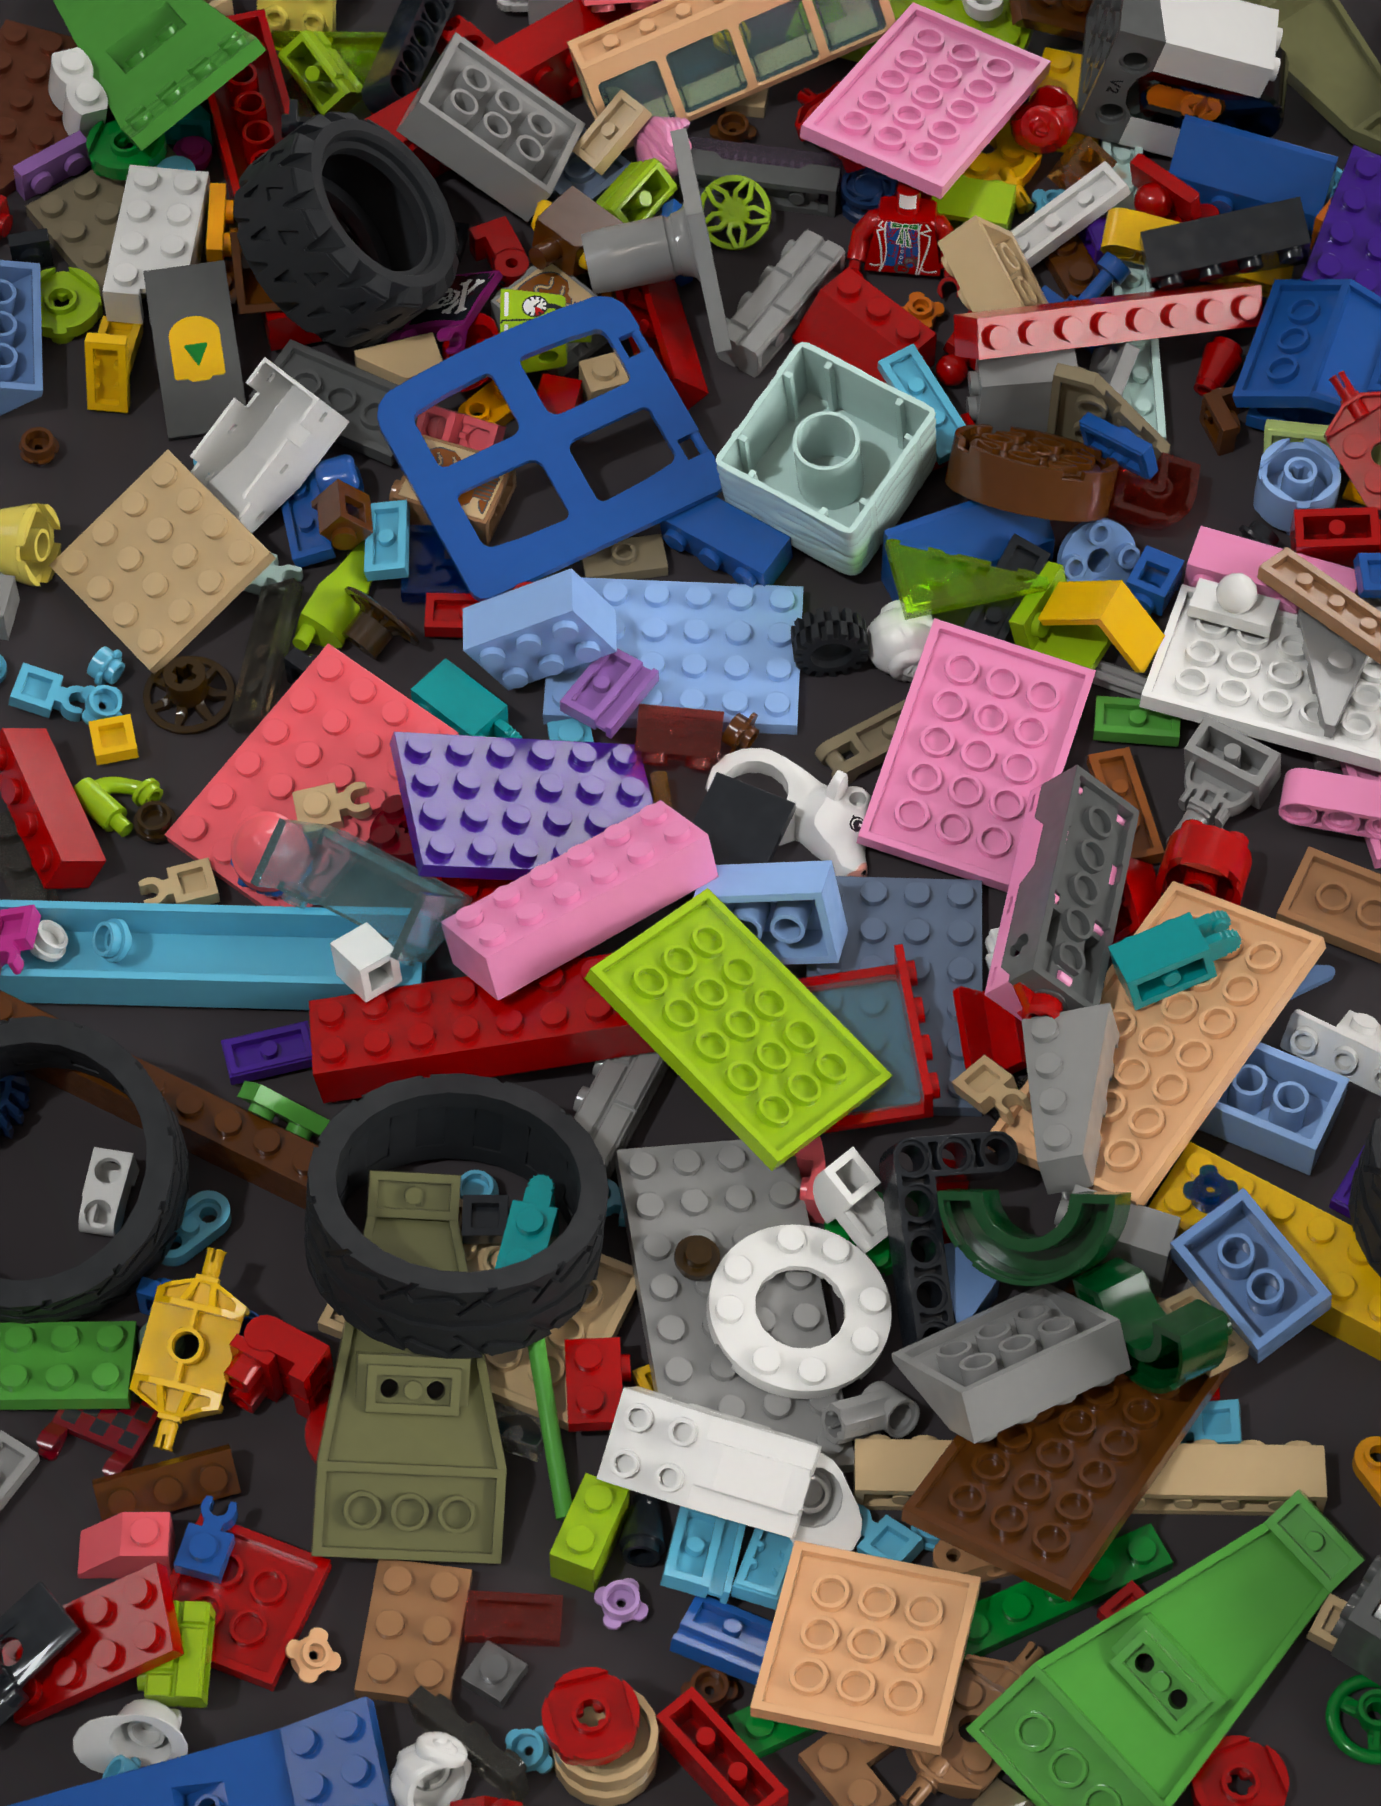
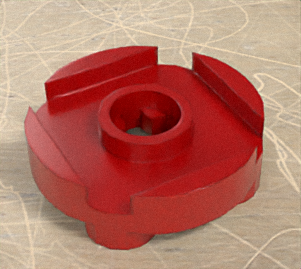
M583 1667L567 1672L554 1683V1688L543 1703L542 1726L545 1738L551 1748L559 1754L561 1760L571 1766H601L617 1760L633 1748L640 1726V1707L633 1688L624 1679L621 1681L617 1677L609 1675L608 1670L599 1667ZM593 1706L594 1712L604 1713L605 1718L600 1719L597 1726L588 1727L586 1723L581 1724L578 1718L584 1716V1708Z
M1242 1735L1226 1736L1191 1781L1190 1790L1194 1805L1285 1806L1289 1789L1287 1768L1279 1754L1268 1745H1265L1264 1748L1259 1743L1251 1742L1250 1737ZM1238 1774L1242 1781H1251L1252 1786L1247 1789V1794L1239 1795L1228 1788L1232 1782V1775Z

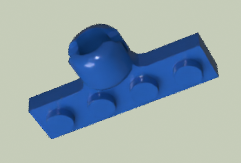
M343 454L320 461L301 487L281 505L291 556L295 566L302 568L336 558L332 541L319 534L318 511L312 508L311 501L336 479L364 492L360 471L351 455Z

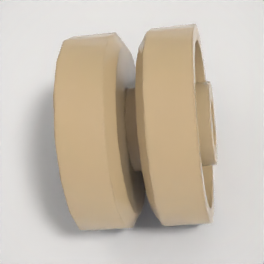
M635 1690L634 1692L640 1707V1726L635 1737V1744L629 1752L611 1763L589 1767L568 1765L552 1749L558 1779L569 1794L585 1804L615 1806L628 1803L645 1791L656 1774L659 1759V1730L656 1716L644 1696ZM593 1706L584 1708V1716L578 1718V1721L581 1724L586 1723L588 1727L597 1726L598 1721L605 1718L604 1713H595Z

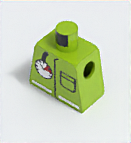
M501 289L500 333L567 306L566 298L558 294ZM592 335L568 343L592 342ZM568 343L521 361L520 364L525 373L564 367L568 364Z

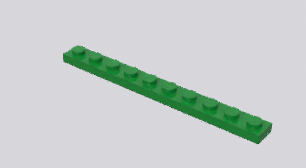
M1149 1523L1114 1539L1070 1602L1025 1580L978 1601L964 1657L967 1654L983 1657L1113 1597L1131 1580L1140 1585L1172 1570L1173 1561L1152 1524ZM750 1706L727 1716L729 1727L759 1759L819 1732V1730L751 1717Z

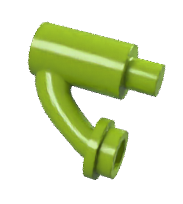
M116 776L102 777L96 780L86 777L74 787L84 812L106 832L115 830L121 837L127 836L132 831L134 825L126 818L127 810L110 794L133 795L132 801L139 807L149 801H160L163 795L160 783L155 778L139 781Z

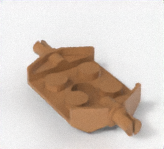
M1029 1641L1018 1657L1010 1662L970 1654L964 1657V1664L961 1667L941 1755L905 1748L909 1762L917 1775L913 1784L900 1797V1801L904 1806H908V1804L909 1806H920L931 1792L936 1794L937 1791L958 1799H977L1002 1771V1768L978 1742L964 1740L958 1730L963 1724L973 1722L1030 1666L1045 1656L1040 1646L1035 1650L1036 1643Z

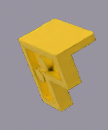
M1122 580L1059 582L1038 617V620L1044 626L1098 625L1135 673H1144L1165 637Z

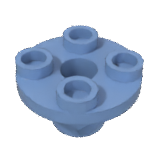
M1103 518L1096 521L1081 522L1070 530L1060 545L1057 564L1063 565L1067 581L1122 580L1126 584L1140 558V551L1125 527L1111 519Z

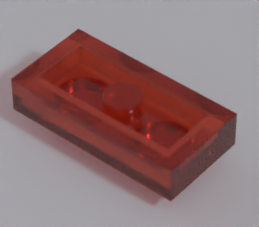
M468 1590L464 1631L465 1642L486 1643L489 1640L495 1644L560 1647L563 1595Z

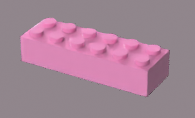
M660 800L654 804L647 805L640 812L618 824L607 827L602 833L582 844L571 847L567 852L546 864L536 866L526 875L508 885L498 887L488 896L471 905L460 908L455 914L442 920L441 925L452 963L499 1001L719 877L709 836Z

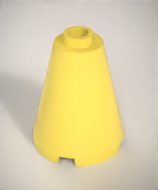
M33 503L0 509V572L5 575H13L17 582L28 586H41L40 583H48L55 573L49 565L61 554V543H54V529L61 530L60 521L55 510L49 504Z

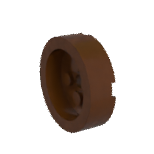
M989 424L966 425L956 429L945 477L946 485L956 493L993 508L1042 519L1088 522L1101 520L1108 515L1119 464L1115 458L1107 457L1106 461L1102 460V450L1059 435L1011 426L1010 431H996V433H992L993 426Z

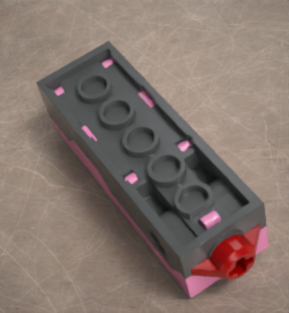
M1078 764L1030 791L984 995L1021 1021L1022 1019H1031V1017L1043 1015L1055 1019L1063 1011L1100 1005L1110 958L1108 946L1113 943L1140 811Z

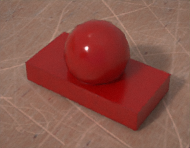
M1138 153L1130 161L1132 184L1139 188L1133 203L1136 211L1164 218L1168 216L1171 210L1185 221L1196 220L1201 217L1200 193L1143 154Z

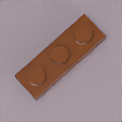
M1125 747L1089 754L1087 758L1089 773L1140 811L1130 857L1149 864L1162 862L1164 849L1130 748Z

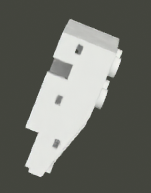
M266 357L263 358L245 382L257 391L249 403L245 406L236 398H233L190 455L191 458L197 461L190 472L251 533L301 487L350 422Z
M640 1386L626 1387L622 1391L597 1479L692 1510L785 1537L795 1538L802 1512L806 1509V1506H803L810 1481L815 1478L814 1472L822 1446L697 1404H686L673 1400L671 1396Z

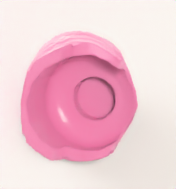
M651 117L633 138L636 160L643 162L647 159L656 158L661 162L671 178L677 176L678 169L670 131L688 128L690 124L688 119L679 117Z

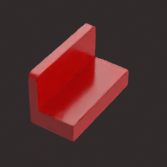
M963 986L953 989L965 1069L967 1070L983 1055L989 1057L1011 1075L1027 1068L1022 1021L984 995L985 990L979 991Z

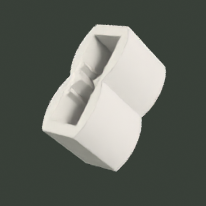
M76 47L52 53L48 83L50 98L54 105L63 112V125L68 135L70 136L80 130L87 138L90 130L96 123L103 120L105 125L108 108L106 92L101 84L93 78L92 63L82 49Z

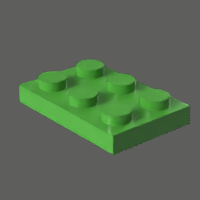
M137 1322L0 1323V1410L130 1409L132 1390L129 1388L135 1369L139 1333Z

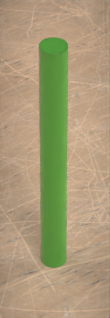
M545 1338L527 1347L555 1516L557 1521L565 1520L571 1507L572 1498Z

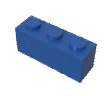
M716 496L660 522L662 538L671 548L679 552L685 550L698 557L699 561L707 568L714 571L720 569L731 575L738 584H746L751 588L755 585H773L793 558L790 536Z

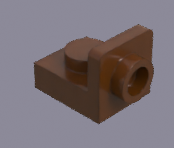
M1236 385L1227 388H1216L1210 393L1203 395L1199 421L1218 456L1234 451L1236 437L1240 433V422L1237 415L1240 413L1241 407L1235 406L1232 397Z

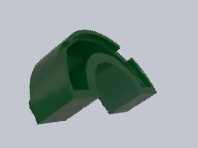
M954 1188L937 1191L940 1216L955 1248L959 1247L963 1254L973 1263L972 1266L983 1274L1004 1283L1020 1286H1038L1067 1280L1097 1265L1107 1256L1119 1240L1125 1228L1131 1205V1192L1085 1191L1070 1194L1067 1212L1059 1225L1044 1236H1038L1024 1232L1010 1221L1001 1206L998 1189Z
M1119 1257L1072 1279L1078 1299L1120 1319L1131 1370L1124 1372V1374L1141 1388L1156 1394L1168 1393L1215 1369L1224 1360L1228 1347V1336L1232 1334L1233 1329L1228 1316L1222 1310L1200 1299H1196L1166 1314L1157 1303L1151 1291L1150 1281L1144 1270Z

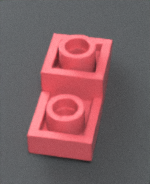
M818 1136L793 1156H796L797 1167H799L802 1180L799 1200L805 1201L809 1222L824 1224L825 1220L821 1216L813 1196L814 1180L826 1168L823 1144L820 1136Z

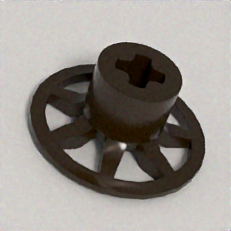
M347 586L345 588L346 593L360 606V611L342 635L364 654L372 659H376L393 636H400L414 646L420 644L417 636L411 629L380 603L354 587Z
M181 656L171 660L166 666L149 676L143 690V704L149 718L158 727L166 731L185 735L197 734L215 727L228 715L235 698L234 684L227 670L212 659L201 656ZM218 674L225 682L227 691L214 689L208 684ZM154 686L167 692L163 699L153 705L151 704V694ZM205 699L211 701L226 700L222 709L215 716H212L204 703ZM175 704L177 712L174 724L163 720L157 714L158 712L169 710ZM193 708L205 721L193 726H183L189 709Z

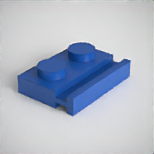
M695 1596L680 1623L677 1633H674L669 1651L756 1686L773 1622L730 1604L720 1603V1600L710 1596H706V1598Z

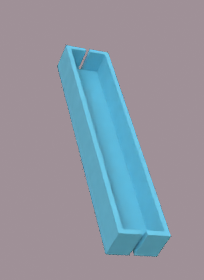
M0 900V910L34 904L41 915L40 922L42 920L54 921L65 930L68 936L66 952L56 962L38 959L30 950L21 951L20 954L24 960V968L20 974L15 975L8 964L2 967L0 990L25 1003L309 1010V1001L356 994L336 975L330 943L366 922L397 950L403 982L394 987L425 983L426 980L425 971L428 950L426 910ZM111 918L124 920L132 934V945L129 952L120 962L116 963L108 962L103 957L98 956L93 949L92 943L94 930L97 925Z

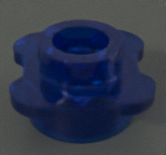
M1214 1165L1202 1166L1196 1179L1186 1182L1183 1187L1185 1198L1191 1200L1196 1209L1206 1214L1212 1212L1238 1192L1237 1183L1222 1177ZM1212 1187L1215 1191L1210 1193L1206 1189Z

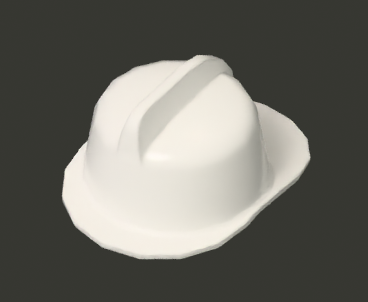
M820 1453L814 1472L815 1478L810 1481L803 1506H806V1509L802 1512L795 1538H790L793 1544L797 1540L852 1551L861 1536L862 1518L860 1510L843 1472L833 1459Z
M145 1698L137 1699L127 1704L118 1715L100 1717L82 1725L73 1738V1751L79 1761L89 1769L104 1774L109 1763L118 1755H123L129 1759L132 1757L139 1758L141 1761L139 1768L188 1755V1744L180 1732L182 1721L180 1710L170 1709L159 1701Z

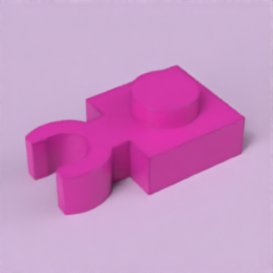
M34 904L0 910V973L5 964L9 965L15 975L20 974L24 968V960L20 956L21 951L33 949L41 915Z

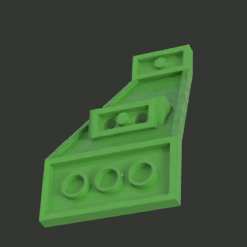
M53 0L77 47L82 49L89 57L93 66V77L104 88L108 105L121 130L141 151L266 51L257 37L241 28L204 0Z
M1299 1489L1261 1525L1036 1661L981 1713L966 1730L1035 1806H1173L1323 1605L1328 1595L1359 1567L1366 1558ZM1146 1653L1153 1658L1154 1666L1151 1671H1143L1138 1666L1137 1661L1140 1654ZM1174 1690H1182L1186 1693L1188 1701L1185 1707H1177L1172 1703L1171 1694Z

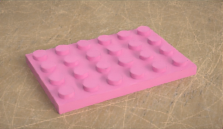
M913 2L801 125L800 138L941 199L1049 74L1051 61Z
M934 618L856 843L968 880H980L983 885L1007 892L1030 791L1063 772L1096 670Z

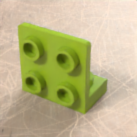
M1048 561L1009 620L1014 642L1016 645L1095 670L1112 644L1098 625L1044 626L1038 620L1059 582H1067L1063 565Z

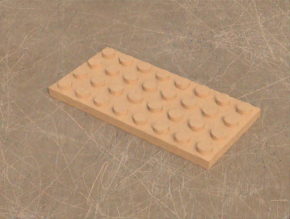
M1172 881L1134 935L1188 912L1195 919L1207 913L1211 914L1213 911L1223 910L1227 912L1231 919L1229 930H1237L1242 939V944H1240V948L1236 949L1237 951L1228 953L1227 956L1213 961L1217 973L1216 977L1136 1011L1116 975L1113 964L1107 970L1100 1004H1111L1120 1037L1118 1048H1115L1114 1071L1112 1081H1109L1106 1095L1108 1104L1106 1116L1102 1118L1100 1129L1101 1143L1093 1187L1087 1188L1099 1192H1131V1203L1136 1206L1138 1204L1144 1206L1326 949L1324 937ZM1027 1080L1020 1091L1027 1095L1030 1101L1029 1083ZM1020 1105L1011 1106L1009 1110H1011L1015 1122L1009 1125L1000 1117L991 1131L1005 1132L1010 1135L1018 1148V1158L1016 1161L1039 1170L1032 1110L1030 1108L1026 1111ZM987 1146L989 1150L995 1152L994 1149Z

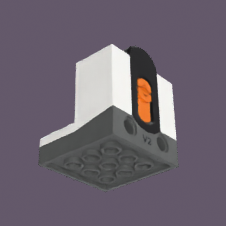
M1093 0L1086 15L1076 103L1078 121L1073 132L1133 148L1143 147L1145 151L1172 158L1185 114L1269 138L1273 137L1283 125L1289 67L1286 52L1280 47L1283 28L1278 27L1279 10L1242 0Z

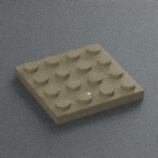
M167 144V153L165 158L177 156L176 153ZM91 170L27 204L26 212L29 219L38 229L47 228L51 245L70 267L79 268L89 273L97 281L102 305L105 307L102 291L126 180H115L105 176H98ZM235 221L233 224H226V233H230V228H238V224ZM206 231V236H205V241H204V246H203V251H202V256H201V261H200V263H207V260H206V239H207V231ZM141 293V299L143 300L147 297V294Z

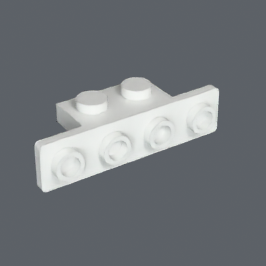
M1296 1009L1292 1013L1280 1043L1282 1049L1315 1065L1350 1079V1082L1381 1096V1024H1378L1375 1018L1364 1013H1355L1349 1010L1335 1027L1300 1009Z

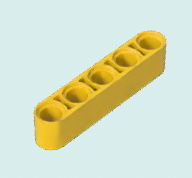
M1111 208L1107 213L1100 250L1104 254L1110 252L1120 260L1145 266L1139 243L1140 232L1181 222L1132 209ZM1294 266L1226 276L1209 281V283L1218 284L1237 281L1262 285V297L1268 298L1275 279H1291Z

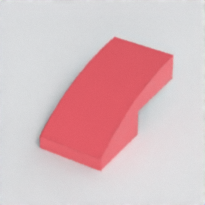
M435 405L420 414L416 422L421 435H427L479 451L501 442L506 430L505 426Z

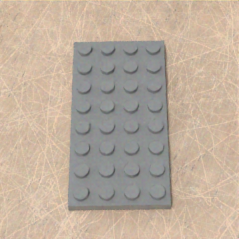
M741 1139L617 1149L614 1161L654 1391L671 1396L673 1400L686 1404H697L822 1446L820 1453L833 1459L843 1473L853 1472L854 1450L852 1441L839 1445L833 1444L826 1438L825 1429L821 1424L822 1408L828 1407L832 1402L844 1399L842 1388L838 1393L826 1397L793 1399L766 1392L747 1382L731 1368L732 1363L724 1355L719 1345L715 1346L709 1331L706 1304L713 1275L702 1280H690L679 1272L674 1262V1253L678 1243L688 1236L700 1235L712 1240L719 1249L721 1262L733 1246L757 1231L779 1225L810 1226L805 1201L799 1200L801 1176L799 1167H797L796 1156H792L775 1170L771 1171ZM785 1271L776 1274L772 1279L767 1280L760 1286L755 1297L756 1314L763 1329L776 1341L792 1348H813L825 1344L832 1339L821 1279L818 1275L808 1271Z

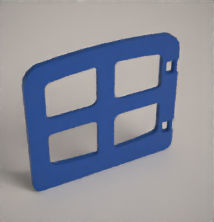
M591 297L492 336L443 360L393 388L384 395L378 405L377 421L385 441L470 595L479 602L509 592L519 583L540 580L701 504L722 492L716 458L712 451L708 449L699 433L698 427L654 351L649 347L632 313L622 302L612 297ZM593 334L604 336L627 373L629 381L563 413L552 414L548 412L522 368L521 361ZM633 337L641 353L629 358L621 341ZM486 377L492 378L516 419L519 430L512 437L447 467L440 466L415 424L417 416ZM641 410L648 411L674 455L673 462L651 477L606 501L598 500L570 452L572 443ZM691 438L700 455L688 460L679 444ZM525 464H539L544 469L569 514L567 519L494 547L484 545L458 501L459 496Z

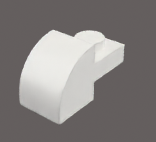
M852 1147L816 1176L813 1183V1196L825 1222L828 1224L836 1219L857 1247L865 1254L887 1237L888 1231L884 1202L874 1190L881 1181L856 1149Z

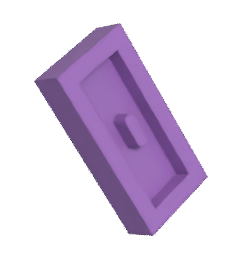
M79 130L13 166L16 191L25 201L37 194L47 192L53 185L70 176L80 174L86 167L91 165L86 147L87 138Z

